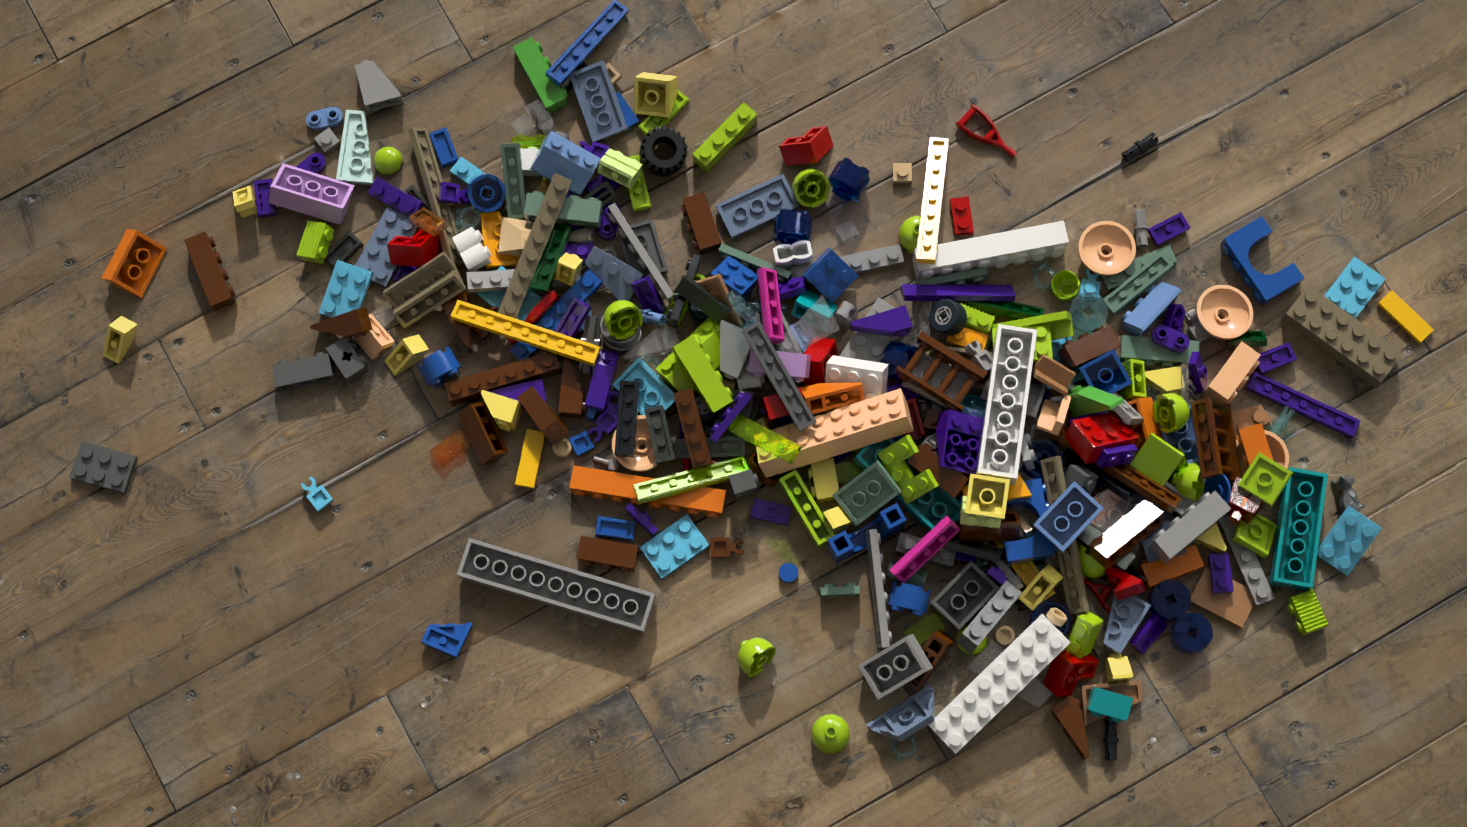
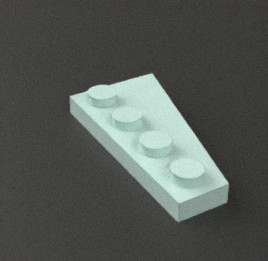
M346 110L336 180L364 185H372L374 182L365 111Z

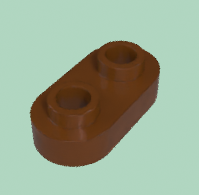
M752 453L746 460L748 468L754 474H757V477L763 484L775 486L780 479V474L766 478L758 464L757 453Z

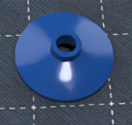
M1223 474L1207 478L1204 494L1207 492L1212 494L1216 491L1228 504L1231 496V487L1227 477Z

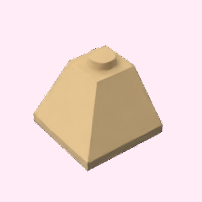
M502 217L498 253L520 257L534 222Z

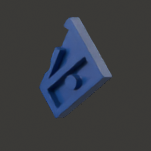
M467 622L466 624L456 625L454 623H447L445 625L429 624L421 644L457 659L473 627V623Z

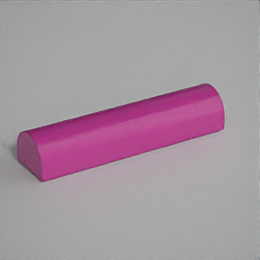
M761 267L757 270L763 329L772 345L785 341L777 270Z
M946 515L890 571L902 583H905L961 529Z

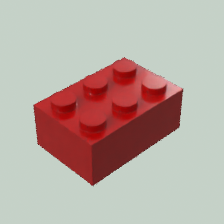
M1116 412L1072 420L1064 436L1066 441L1086 464L1096 462L1104 448L1135 445L1139 438L1129 425L1121 421V417Z

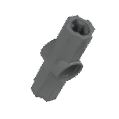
M586 317L584 333L581 336L582 341L601 347L600 323L602 317ZM580 362L579 372L593 374L595 365L591 366Z

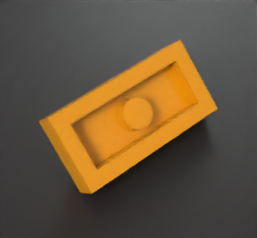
M964 327L960 333L948 336L946 343L964 348L969 343L977 340L981 345L982 351H984L989 335Z

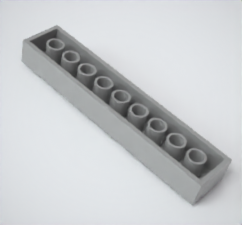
M471 538L468 539L457 572V576L460 579L641 634L646 632L656 600L654 593Z

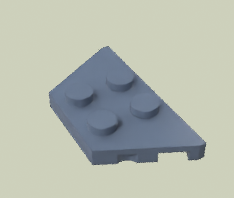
M932 686L925 687L867 723L869 731L901 742L935 721L934 690Z

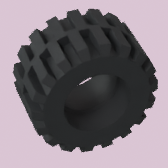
M662 126L660 129L655 127L653 131L650 130L644 136L639 155L641 156V163H644L643 167L645 169L648 168L650 170L649 173H657L656 176L664 174V177H666L670 173L673 175L677 170H680L686 159L688 147L685 144L684 136L681 137L679 131L675 132L672 127L666 129V126ZM660 142L669 144L674 150L673 158L669 160L658 159L653 154V146Z

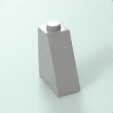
M366 60L355 65L364 105L368 112L404 103L400 92L373 61Z
M722 320L720 323V371L724 372V376L731 380H735V378L741 379L750 360L751 347L742 333L744 329Z

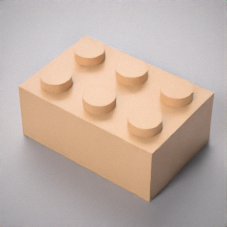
M1241 341L1202 396L1204 398H1212V403L1216 406L1230 404L1237 395V391L1248 380V376L1259 365L1258 358L1261 354Z

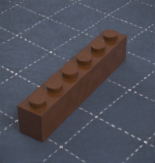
M546 352L444 383L449 402L453 407L483 398L481 395L482 390L489 391L562 374L557 355L552 352Z

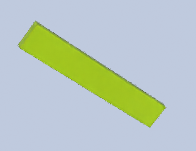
M744 456L633 484V490L638 503L641 504L729 481L730 475L749 470Z

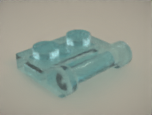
M733 291L726 294L736 313L749 326L757 323L754 319L755 312L750 306H746L747 303L741 295L737 296Z

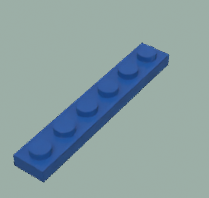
M613 0L546 71L545 76L560 87L628 14L629 9L617 0Z
M588 270L535 325L554 331L574 297H578L586 302L604 283ZM518 341L510 352L520 361L532 357L540 348Z

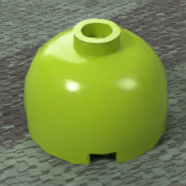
M815 169L801 171L792 183L795 199L805 207L814 208L822 205L829 197V189L831 190L829 179L822 172Z
M921 216L909 217L899 229V243L911 254L914 253V249L918 245Z
M618 300L607 307L604 312L603 322L611 336H615L616 339H627L637 333L635 330L638 326H642L643 316L639 308L632 302Z
M1175 393L1158 395L1156 397L1157 401L1153 402L1152 413L1155 423L1159 422L1161 425L1159 429L1165 433L1182 429L1187 424L1190 415V408L1182 396Z
M1188 463L1182 466L1178 473L1174 474L1173 484L1176 485L1177 491L1181 496L1196 502L1202 497L1205 485H1203V478H1201L1200 464Z
M1079 543L1077 547L1083 578L1085 579L1086 576L1090 578L1103 576L1106 568L1090 556L1088 548Z
M756 637L745 640L739 646L740 650L737 661L745 674L749 677H754L764 670L760 667L766 661L768 664L771 663L776 654V649L769 641Z
M826 714L814 722L811 729V739L819 751L827 754H836L847 746L850 739V729L842 717L835 714Z

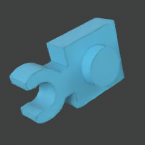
M1087 268L1085 271L1087 279L1082 278L1078 298L1097 302L1101 282L1096 281L1099 274L1092 275Z
M309 477L312 485L306 487L304 483H301V486L305 491L310 492L306 497L316 510L320 512L331 504L334 499L322 484L317 488L316 480L313 477Z

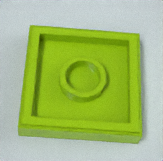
M1151 433L1130 465L1161 486H1164L1185 454Z
M1258 452L1238 486L1273 506L1293 475V472Z
M1257 514L1250 523L1241 520L1239 525H1236L1232 540L1257 555L1266 558L1269 555L1277 524Z

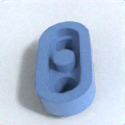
M337 107L312 111L306 117V123L313 131L337 127L344 120L342 111ZM335 113L336 116L331 118V114ZM313 118H318L316 122L312 121Z

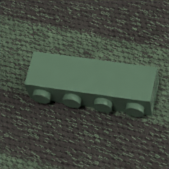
M533 191L532 193H527L524 209L526 220L535 221L545 196L542 192ZM575 195L565 197L555 223L600 228L603 212L602 201L594 197H589L588 199H581V197Z
M1122 335L1120 338L1119 360L1124 363L1130 359L1144 361L1145 367H1154V365H1162V368L1181 366L1182 370H1189L1188 363L1192 352L1199 351V341L1189 340L1190 343L1186 351L1176 353L1155 344L1151 337ZM1177 339L1178 344H1183L1182 340Z

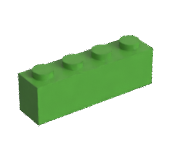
M531 37L513 46L518 61L548 115L568 105L566 98L569 96L565 88H560L545 76L546 71L551 67V63L547 56H542L541 52H543L540 43H535Z

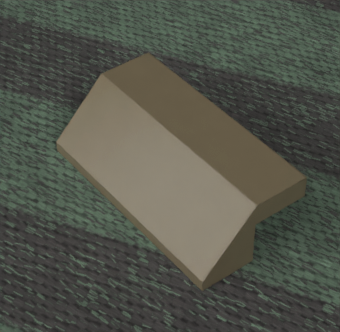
M442 252L385 289L383 295L394 307L393 315L406 328L466 290V287L455 264L445 252Z

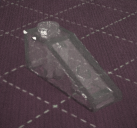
M665 324L662 327L659 326V328L651 332L623 356L625 364L633 363L638 357L645 360L672 353V347L679 343L676 329L670 327L669 324Z

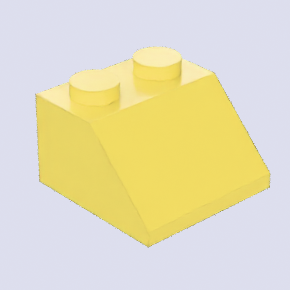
M646 72L637 75L634 86V113L669 118L677 96L678 76Z
M482 390L481 395L499 429L510 432V430L516 431L523 411L519 401Z
M970 474L965 513L1005 519L1010 479Z

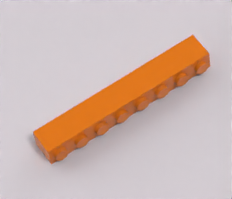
M573 465L569 488L576 496L583 497L585 494L592 495V498L603 500L606 497L611 498L613 502L622 503L625 500L630 501L632 505L642 506V503H638L633 490V484L653 480V478ZM702 487L643 504H649V507L654 509L667 507L672 512L685 510L691 515L703 513L707 514L706 516L709 518H718V516H723L726 490Z

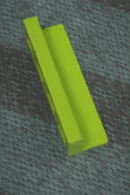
M1068 311L992 324L993 328H997L998 324L1015 327L1050 324L1051 341L1074 336L1072 316Z

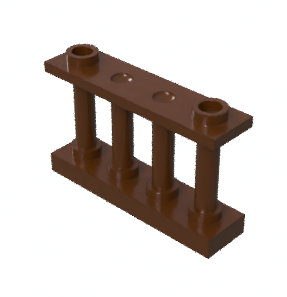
M921 331L917 337L918 350L905 369L899 365L896 368L898 379L916 386L946 405L948 410L963 413L964 406L961 405L963 399L975 382H984L988 372ZM930 351L935 354V359L923 377L919 379L911 374L924 353ZM946 361L951 364L952 368L939 388L935 389L927 383L941 362ZM963 371L968 375V379L953 400L944 393L957 373Z
M1212 398L1192 401L1191 409L1201 478L1206 479L1223 474L1229 482L1235 481L1236 477L1241 478L1230 404L1227 403L1213 407Z

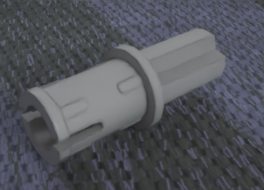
M1137 209L1134 212L1135 227L1133 228L1136 232V247H1144V245L1147 247V230L1149 227L1146 224L1145 209Z

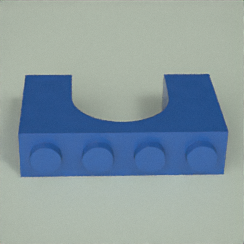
M1261 216L1225 237L1221 242V249L1232 260L1233 268L1242 275L1244 284L1253 291L1254 299L1263 306L1299 285L1304 280V276L1295 263L1277 273L1269 275L1262 274L1251 266L1248 258L1249 249L1268 238L1273 232Z
M1041 478L1024 481L1032 494L1031 498H1018L1007 501L1006 507L1014 505L1026 506L1035 513L1038 520L1049 508V503H1045L1044 495H1047L1046 485L1042 484ZM1038 530L1027 539L1008 541L1003 544L1006 565L1051 559L1055 555L1054 552H1057V548Z
M896 503L881 511L878 518L863 528L850 534L843 531L827 540V549L835 564H838L867 548L865 531L877 529V533H880L882 541L904 529L906 518Z

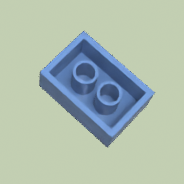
M1074 481L1033 524V527L1063 553L1104 508Z

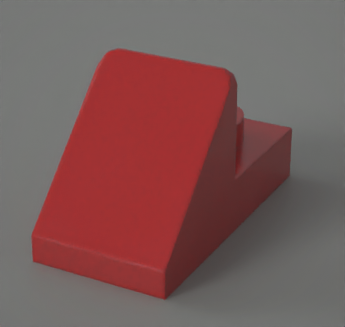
M1112 566L1104 571L1108 581L1116 586L1114 594L1117 600L1142 593L1146 590L1141 579Z

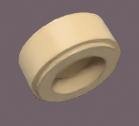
M564 438L555 446L552 445V449L557 457L565 458L570 455L572 445L568 439Z
M1050 608L1046 614L1049 621L1057 626H1063L1067 621L1066 615L1057 608Z
M1001 626L995 632V640L1001 646H1008L1015 639V633L1009 626Z

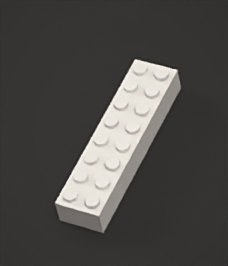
M1064 221L937 244L935 264L916 263V248L914 249L912 262L917 281L987 267V269L990 267L1004 268L1007 264L1011 263L1020 265L1027 260L1040 261L1048 256L1057 258L1065 253L1069 240Z
M998 324L995 336L976 475L1010 479V484L1015 485L1018 476L1037 330Z
M1041 614L935 717V721L928 724V726L955 754L958 753L1071 642L1044 614Z

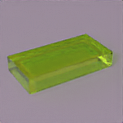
M934 612L902 631L904 637L914 634L920 645L927 641L933 632L938 630L944 631L946 628L937 613Z

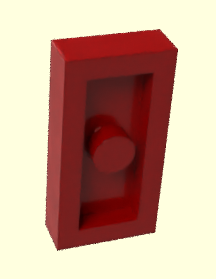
M969 196L950 198L955 236L974 234Z

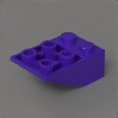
M950 409L938 414L936 438L940 467L966 474H976L983 418Z

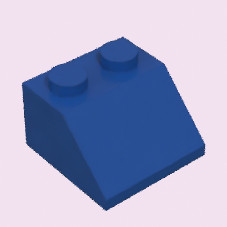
M1114 349L1079 367L1089 386L1110 394L1132 384Z

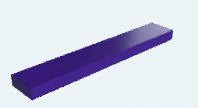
M901 284L900 287L904 301H940L942 299H950L952 301H1015L1016 297L1012 285Z
M1255 371L1245 389L1351 439L1354 437L1361 421Z

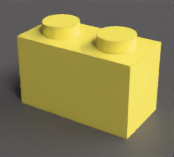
M834 458L810 464L811 467L807 468L809 479H813L814 486H810L812 497H816L817 503L836 500L832 496L839 490Z

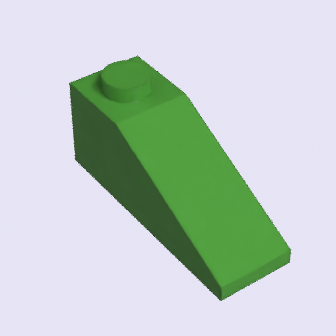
M1081 385L1071 388V392L1067 394L1071 396L1069 408L1073 417L1112 410L1124 402L1123 398L1092 386L1081 387Z

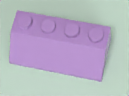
M283 163L270 186L269 203L341 225L347 213L355 185Z

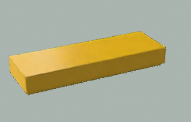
M1393 290L1377 304L1418 344L1434 330Z
M526 430L515 481L516 486L535 488L546 437L541 431Z

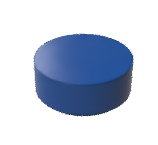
M785 563L779 569V577L785 583H792L798 577V569L792 563Z

